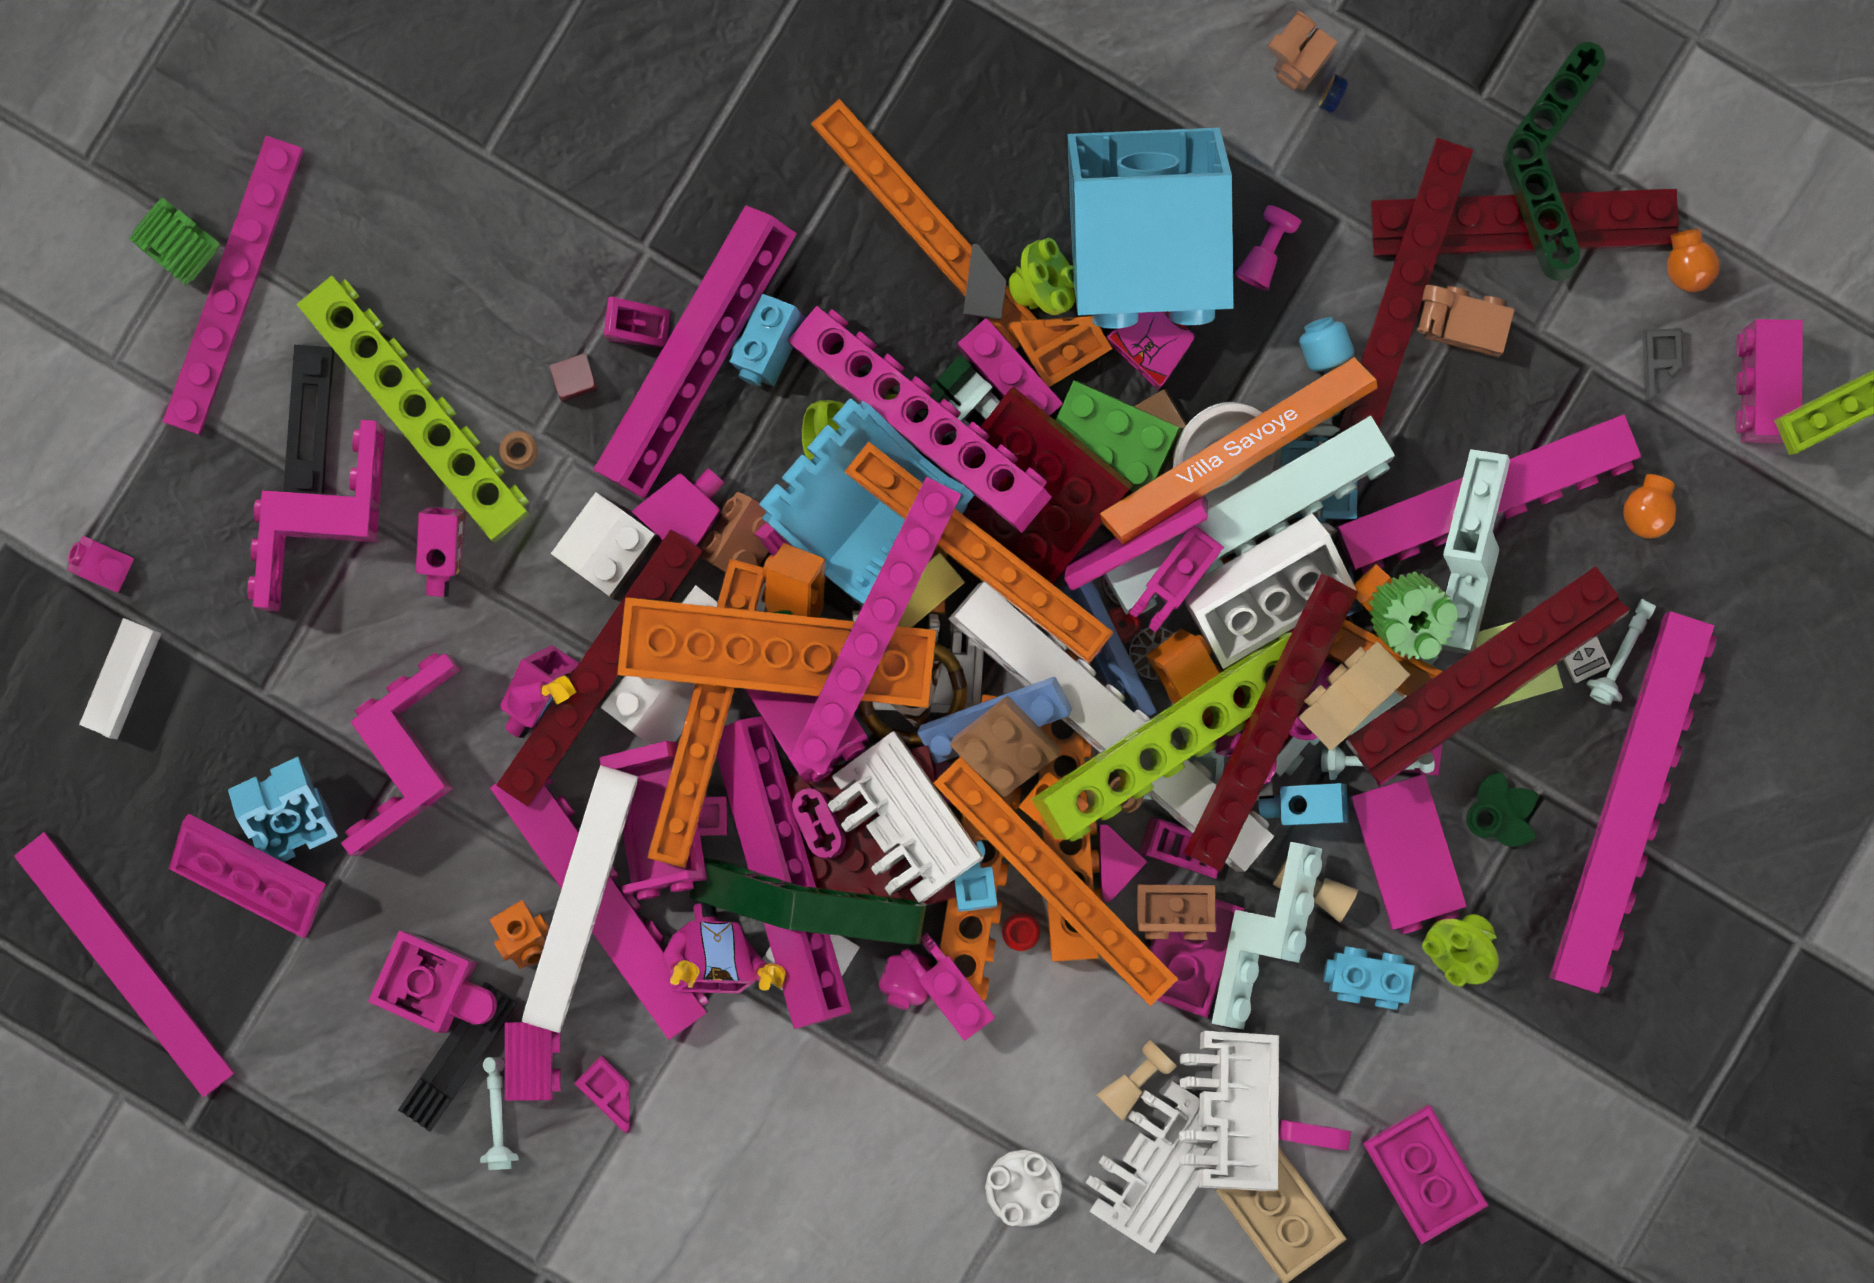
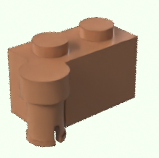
M1300 11L1295 13V16L1281 34H1275L1267 45V49L1278 58L1273 69L1278 73L1276 78L1287 88L1293 91L1299 88L1304 92L1331 57L1337 41L1320 28L1315 29L1316 23ZM1313 29H1315V31L1312 33V35L1308 38V35L1310 34V32H1311Z
M1425 285L1422 302L1425 304L1417 332L1425 334V339L1497 358L1503 354L1515 310L1506 307L1507 301L1492 296H1484V300L1469 297L1470 292L1462 288L1447 286L1446 289Z

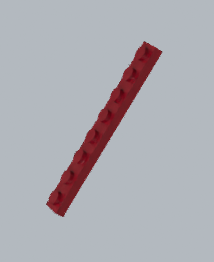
M1435 138L1360 360V364L1376 379L1377 389L1344 408L1338 425L1341 431L1349 429L1369 416H1372L1378 428L1380 427L1422 303L1425 285L1429 283L1473 149Z
M670 529L569 677L576 693L559 704H556L555 701L552 702L496 786L527 807L531 806L619 677L617 673L625 598L670 602L702 555L703 551Z
M1321 573L1183 852L1184 854L1221 872L1358 591Z

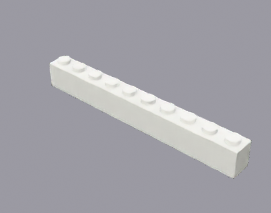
M986 583L977 584L948 618L950 622L1023 686L1027 687L1055 676L1073 708L1070 716L1064 717L1062 720L1100 753L1150 720L1140 710L1131 711L1123 704L1125 697L1116 688L1109 684L1104 687L1094 678L1096 672L1089 664L1081 659L1074 661L1065 653L1067 647L1050 633L1046 636L1036 627V622L1020 610H1016L1004 597ZM1171 738L1173 746L1176 749L1179 748L1180 745ZM1147 749L1140 755V764L1146 770L1152 760L1151 754ZM1185 760L1183 762L1185 765L1183 770L1169 778L1160 777L1152 783L1154 788L1147 794L1193 834L1217 785L1209 779L1212 774L1205 766L1196 760L1192 763ZM1251 811L1225 862L1235 872H1245L1274 837L1267 830L1268 822L1256 812Z

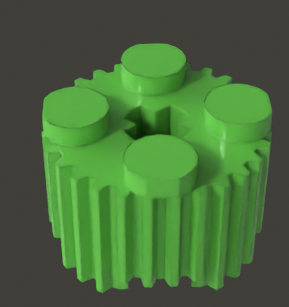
M163 197L156 202L129 237V240L170 272L171 275L185 286L196 278L221 246L214 238L196 226L194 221L179 209L177 210Z
M1415 571L1412 574L1408 573L1406 577L1401 574L1398 580L1393 577L1392 583L1386 582L1382 587L1377 586L1378 592L1372 593L1374 600H1369V604L1372 606L1370 614L1373 616L1370 620L1374 624L1373 629L1377 632L1378 637L1402 657L1405 655L1408 659H1411L1413 656L1415 659L1421 657L1426 660L1436 657L1442 650L1441 645L1448 644L1446 639L1448 637L1452 638L1451 630L1456 628L1453 623L1457 622L1458 612L1456 606L1450 600L1451 598L1429 577L1427 578L1422 573L1419 575Z

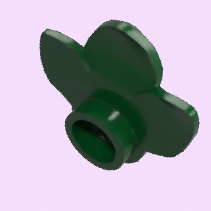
M1502 772L1490 775L1480 784L1477 802L1471 805L1467 811V826L1475 836L1480 838L1494 837L1505 846L1515 847L1527 844L1536 838V834L1524 819L1533 810L1538 794L1526 788L1514 787L1508 789L1506 777ZM1482 812H1488L1492 817L1490 825L1486 827L1482 826L1478 821V817Z

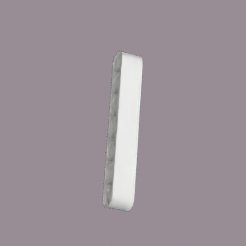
M602 765L598 770L522 1018L524 1023L556 1033L561 1032L633 800L638 776Z

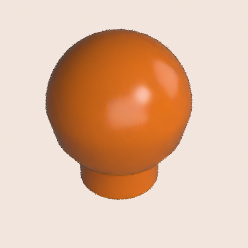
M1690 229L1671 235L1673 250L1667 259V274L1671 282L1677 288L1686 292H1700L1710 287L1718 277L1720 260L1715 249L1703 241L1701 229Z
M1647 474L1643 486L1637 488L1629 495L1623 507V517L1627 527L1634 534L1642 538L1651 539L1666 534L1672 528L1676 520L1677 510L1675 501L1672 498L1675 483L1659 475Z

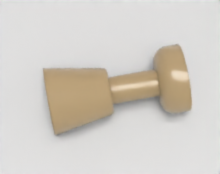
M1287 858L1273 881V885L1280 889ZM1327 878L1322 882L1316 879L1313 892L1314 902L1340 923L1351 907L1358 889Z
M1151 1040L1142 1048V1052L1147 1059L1129 1077L1125 1074L1096 1094L1122 1121L1125 1120L1143 1092L1139 1088L1157 1070H1160L1163 1074H1169L1177 1067Z

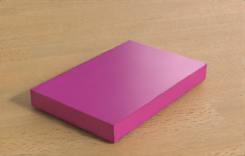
M1215 899L1216 932H1207V940L1184 939V932H1169V939H1152L1149 950L1178 978L1157 1001L1208 1018L1221 980L1235 910L1244 911V908Z
M1429 1104L1362 1142L1420 1244L1427 1242L1488 1206Z

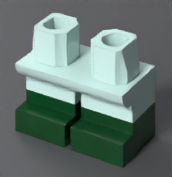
M961 354L937 379V384L933 383L930 386L933 392L929 396L939 404L943 399L952 404L961 412L957 419L967 427L969 423L966 419L975 410L986 420L1000 402L992 393L993 387L971 367V364ZM946 393H947L949 396H951L960 406H958L954 401H952V400L946 395ZM921 409L915 416L923 421L926 419L929 410ZM948 432L944 435L943 439L947 441L950 438L954 442L957 432Z

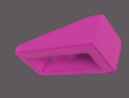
M1159 818L1149 819L1139 854L1214 879L1217 878L1219 872L1208 865H1205V867L1199 865L1200 861L1192 857L1190 861L1185 860L1186 854L1183 852L1192 836L1188 829ZM1163 830H1165L1166 834L1160 851H1158L1157 847ZM1176 834L1181 835L1176 854L1172 856L1170 853Z

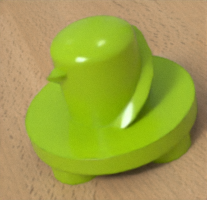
M1049 237L1035 241L1024 248L1021 256V268L1016 266V272L1009 278L1011 296L1021 306H1029L1030 309L1040 307L1051 315H1060L1072 308L1076 298L1073 266L1069 265L1059 250L1057 243Z
M1467 915L1462 921L1457 919L1437 921L1428 931L1422 943V949L1431 957L1437 967L1445 973L1446 979L1458 987L1464 986L1465 983L1481 984L1487 982L1492 978L1499 965L1498 953L1492 943L1493 939L1497 938L1494 928L1487 919L1479 915Z

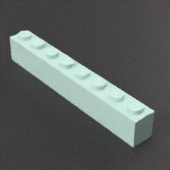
M1372 416L1209 509L1207 520L1196 526L1224 546V549L1203 576L1224 565L1222 559L1235 552L1238 557L1255 547L1257 544L1254 540L1268 533L1272 537L1290 526L1288 521L1299 514L1305 518L1311 513H1317L1324 508L1321 502L1330 496L1335 495L1338 500L1357 489L1355 482L1368 475L1369 479L1373 480L1390 470L1387 463L1391 462L1395 455ZM1187 531L1103 575L1126 615L1129 614L1132 607L1147 589L1146 584ZM1154 594L1151 600L1148 602V606L1144 610V612L1148 611L1149 609L1157 605V602L1154 599L1158 597L1156 594Z

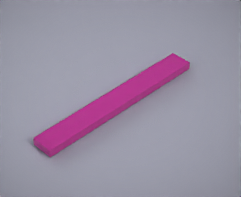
M43 832L14 855L15 859L203 1098L235 1074V1071L47 832Z

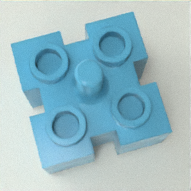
M299 757L270 769L271 776L263 782H259L255 776L228 789L235 817L247 837H252L254 847L282 862L295 857L294 849L305 843L309 849H312L338 837L329 807L318 789H314L311 777Z

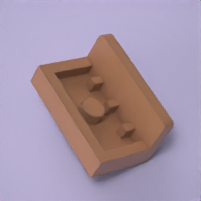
M736 492L723 506L722 516L714 530L705 536L702 542L703 553L700 558L725 573L730 559L760 566L768 550L754 535L766 523L762 519L766 511L759 506V502L740 492Z
M1137 885V931H1145V939H1169V932H1184V939L1207 940V932H1216L1215 885Z

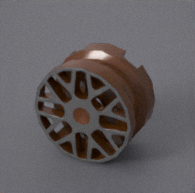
M1148 627L1140 631L1130 642L1127 650L1128 655L1140 678L1149 681H1160L1146 655L1174 635L1170 630L1160 627L1154 632Z

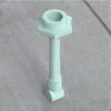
M1641 599L1635 610L1637 614L1633 616L1628 626L1629 630L1606 678L1591 679L1587 682V686L1592 690L1590 696L1602 704L1610 706L1613 700L1622 701V695L1618 690L1615 680L1639 634L1643 632L1647 624L1646 620L1650 619L1656 608L1655 605L1644 599Z
M1338 745L1331 751L1329 749H1322V772H1329L1330 780H1335L1345 766H1363L1356 756H1345V753ZM1429 752L1404 770L1420 768L1422 772L1430 773L1435 768L1434 756Z
M488 1057L483 1062V1068L489 1074V1077H487V1089L490 1091L494 1147L490 1148L484 1156H481L480 1163H488V1170L511 1169V1161L519 1160L516 1153L503 1146L501 1097L503 1081L500 1072L503 1071L505 1063L500 1057Z

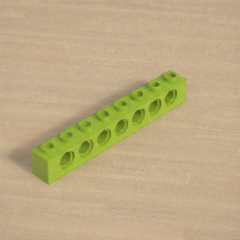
M330 276L296 305L489 539L496 543L530 515L524 507L529 503V500L515 484L511 488L507 487L500 478L505 471L491 455L484 459L476 447L481 442L467 425L460 430L451 418L457 413L443 396L436 400L427 390L432 383L421 369L417 367L412 371L403 361L408 354L394 337L390 341L384 338L379 331L384 326L370 308L363 312L356 304L355 300L360 296L346 279L339 283L333 276ZM342 310H350L353 313L351 325L344 329L337 328L335 325L336 315ZM367 339L376 340L378 345L377 352L370 358L361 357L359 354L360 344ZM392 368L400 369L402 373L401 382L395 387H386L383 383L385 372ZM417 397L425 399L426 410L418 417L409 416L407 412L408 403ZM438 427H447L450 430V440L444 446H434L431 441V435ZM463 456H470L475 461L474 470L466 476L458 475L455 469L456 462ZM489 485L496 486L499 490L498 500L492 505H483L480 501L481 490Z
M1284 633L1246 655L1033 797L1031 800L1054 838L1070 839L1071 842L1082 838L1091 831L1089 827L1091 823L1100 817L1102 820L1113 817L1123 809L1120 805L1130 797L1138 799L1146 795L1154 788L1152 785L1154 781L1162 776L1169 778L1185 768L1183 763L1194 754L1196 757L1207 754L1216 747L1215 740L1224 734L1229 737L1244 729L1247 725L1245 720L1251 717L1267 684L1264 678L1265 671L1269 666L1274 670L1292 633ZM1238 687L1244 692V702L1240 707L1235 704L1233 699L1234 692ZM1207 708L1212 711L1214 716L1213 723L1209 728L1204 725L1202 720L1203 712ZM1176 728L1180 730L1183 737L1182 744L1177 749L1171 742V735ZM1145 749L1150 752L1152 758L1151 764L1146 770L1140 764V755ZM1116 770L1120 776V785L1113 791L1109 786L1108 778L1110 773ZM1082 791L1089 798L1088 807L1083 812L1077 807V797Z

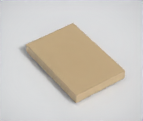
M1279 1146L1278 1190L1215 1189L1282 1283L1291 1281L1346 1240L1345 1236Z

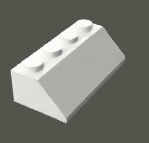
M1311 513L1203 576L1185 598L1184 603L1203 637L1210 645L1218 662L1224 669L1295 628L1321 573L1334 578L1354 590L1356 588L1329 533Z
M695 585L682 603L717 607L718 602ZM625 676L601 708L649 745L663 741L676 742L682 734L695 683Z

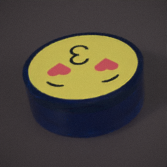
M1334 74L1331 77L1320 98L1319 109L1329 114L1336 110L1348 86L1346 78L1338 74Z

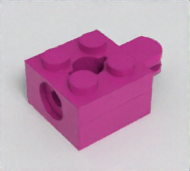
M400 930L368 1000L369 1003L436 1033H447L454 1016L477 1025L490 1021L497 1010L495 995L491 991L470 982L478 964L477 961L410 931Z

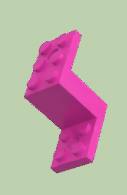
M361 420L360 429H354L352 449L353 452H358L357 468H351L349 487L350 490L355 491V497L262 490L261 500H255L254 522L259 523L258 538L252 539L251 561H256L255 577L250 576L248 581V599L253 600V607L263 611L280 612L286 536L377 542L386 428L380 423L372 420Z
M436 652L431 654L417 665L421 671L411 678L405 675L399 677L386 687L389 694L380 700L371 698L355 709L354 712L357 714V717L350 721L404 798L392 797L377 808L380 815L372 821L370 819H362L345 831L348 838L341 842V844L350 856H361L454 789L401 716V713L462 670L453 656L446 653L438 655Z

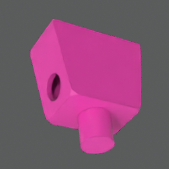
M709 468L694 484L680 473L639 504L632 513L662 541L671 529L699 548L722 512L710 499L725 483Z

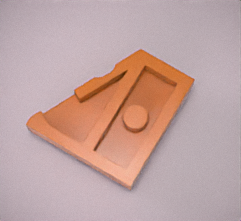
M1091 315L1013 321L1008 324L1037 375L1048 387L1112 350L1100 327L1092 323Z

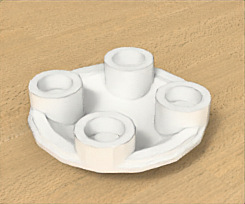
M1029 1150L1012 1151L999 1158L988 1172L985 1185L987 1201L992 1210L1004 1223L1011 1226L1037 1225L1049 1218L1059 1206L1062 1193L1060 1174L1054 1164L1042 1154Z

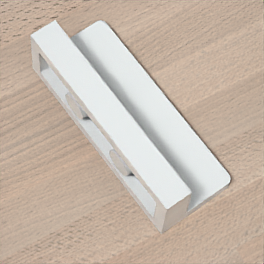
M123 618L79 725L101 733L105 737L118 739L161 636L160 632Z

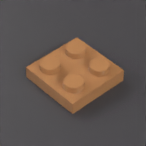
M1008 695L955 735L950 743V746L1002 798L1056 759L1061 750Z

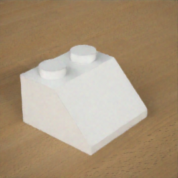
M595 492L551 554L613 599L658 537L630 515Z

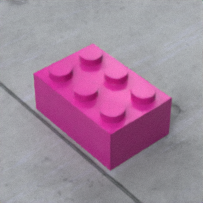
M1756 319L1742 329V334H1737L1736 355L1737 357H1742V372H1737L1735 388L1736 394L1742 395V408L1736 411L1735 430L1736 433H1741V443H1784L1774 419L1802 406L1803 320Z

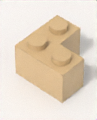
M1378 641L1367 651L1360 646L1344 662L1348 668L1341 663L1325 679L1330 685L1326 689L1320 685L1304 700L1309 707L1298 718L1330 751L1349 736L1374 709L1383 703L1410 676Z

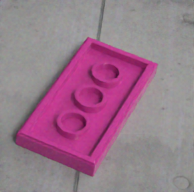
M1206 496L1200 497L1124 545L1116 537H1113L1075 557L1066 567L1064 577L1070 590H1075L1207 520L1208 500Z
M189 813L181 824L168 868L302 938H305L311 930L326 886L325 883Z

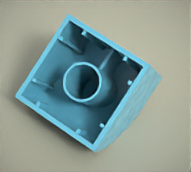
M1220 128L1067 134L1073 274L1078 315H1092V323L1099 327L1125 328L1138 322V313L1169 311V319L1174 323L1201 325L1215 319V309H1233L1232 174Z

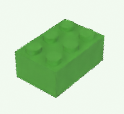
M1074 380L1056 419L1057 423L1133 485L1129 489L1132 492L1137 491L1163 475L1178 438L1184 429Z

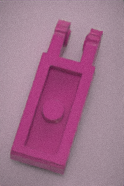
M1197 526L1190 528L1146 584L1147 589L1129 613L1137 617L1147 608L1148 602L1154 594L1159 596L1166 604L1150 621L1149 628L1156 632L1173 609L1177 610L1222 552L1224 546Z
M926 933L921 937L922 944L939 962L937 965L926 972L914 951H910L907 948L901 953L920 977L918 981L965 1042L995 1019V1016L949 956L945 957L930 935Z

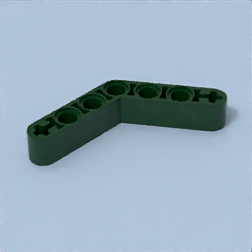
M1593 42L1580 43L1573 49L1509 139L1503 155V165L1541 269L1545 276L1555 281L1565 280L1572 275L1581 254L1545 153L1599 78L1605 63V54L1603 49ZM1585 61L1590 62L1591 65L1589 64L1580 78L1576 74L1579 65ZM1560 88L1567 89L1573 94L1574 98L1570 100L1561 99L1555 91ZM1538 118L1547 119L1553 128L1542 130L1536 126L1534 120ZM1524 148L1530 153L1531 158L1521 160L1514 155L1513 150ZM1537 183L1542 186L1544 193L1541 195L1531 194L1527 190L1526 184ZM1545 217L1550 218L1556 223L1557 228L1554 230L1544 229L1538 220ZM1556 251L1561 259H1568L1566 264H1563L1560 259H1553Z
M704 858L707 879L693 882L694 889L690 890L691 899L779 928L904 944H920L926 904L923 902L919 903L916 900L800 886L725 861Z

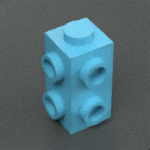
M762 293L758 304H756L748 318V324L742 337L735 341L731 351L732 357L729 362L740 372L738 375L740 379L754 386H759L761 382L775 386L793 349L787 340L806 319L794 305Z
M1345 946L1344 954L1334 952V959H1327L1324 982L1330 983L1329 991L1338 992L1337 1000L1360 1003L1361 996L1376 998L1375 1006L1398 1010L1399 1002L1409 1003L1414 965L1405 964L1406 956L1383 953L1382 960L1367 958L1368 950Z

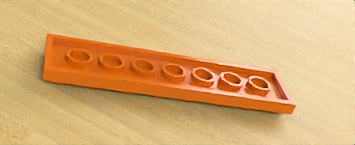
M626 597L617 675L819 696L855 622ZM897 626L861 701L928 708L936 630Z

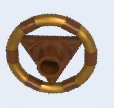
M935 642L934 657L937 659L933 660L928 708L891 704L917 730L928 721L942 664L948 670L953 689L951 706L942 717L964 710L966 705L967 681L963 667L946 647ZM860 701L858 705L859 714L867 727L878 737L883 739L895 731L907 747L924 745L917 732L911 733L888 727L875 714L872 702Z

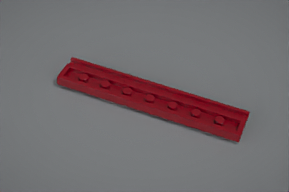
M1677 189L1559 193L1580 249L1672 246L1670 236L1678 233ZM1515 195L1457 197L1438 255L1535 251ZM1415 199L1372 200L1370 202L1373 257L1396 256ZM1545 217L1538 220L1544 229L1554 230L1557 228L1556 223L1550 218Z
M1595 566L1346 739V744L1368 773L1372 774L1380 787L1628 615L1630 609L1622 603L1617 592Z

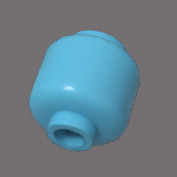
M1326 317L1304 327L1305 333L1300 337L1299 342L1308 368L1311 371H1324L1327 374L1354 357V347L1344 323L1334 321L1333 317Z

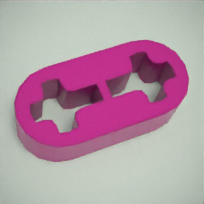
M803 789L795 795L792 802V810L807 845L812 853L818 857L835 858L842 853L846 844L845 834L835 812L832 813L828 807L830 801L825 793L816 789ZM808 796L810 799L819 800L820 804L815 807L819 818L817 821L812 813L803 812V807L807 805L806 798ZM821 826L826 834L835 835V840L831 842L832 849L830 851L825 847H819L818 842L823 840L819 829Z
M1279 1119L1278 1139L1349 1150L1352 1131Z

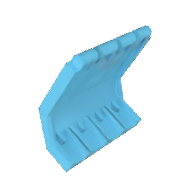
M849 399L832 418L839 426L838 430L835 431L829 425H826L807 447L808 451L814 455V458L810 461L801 454L782 477L789 487L784 490L776 484L759 503V506L766 511L762 519L791 546L825 558V577L863 606L905 521L844 472L868 441L923 483L927 476L961 493L955 507L961 514L965 511L967 503L974 494L963 484L948 477L925 459L868 403L862 401L858 405L855 401Z

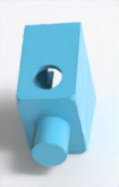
M1347 784L1280 787V795L1259 796L1260 816L1264 819L1281 818L1282 825L1349 823ZM1305 798L1307 802L1305 812H1296L1294 809L1295 800Z

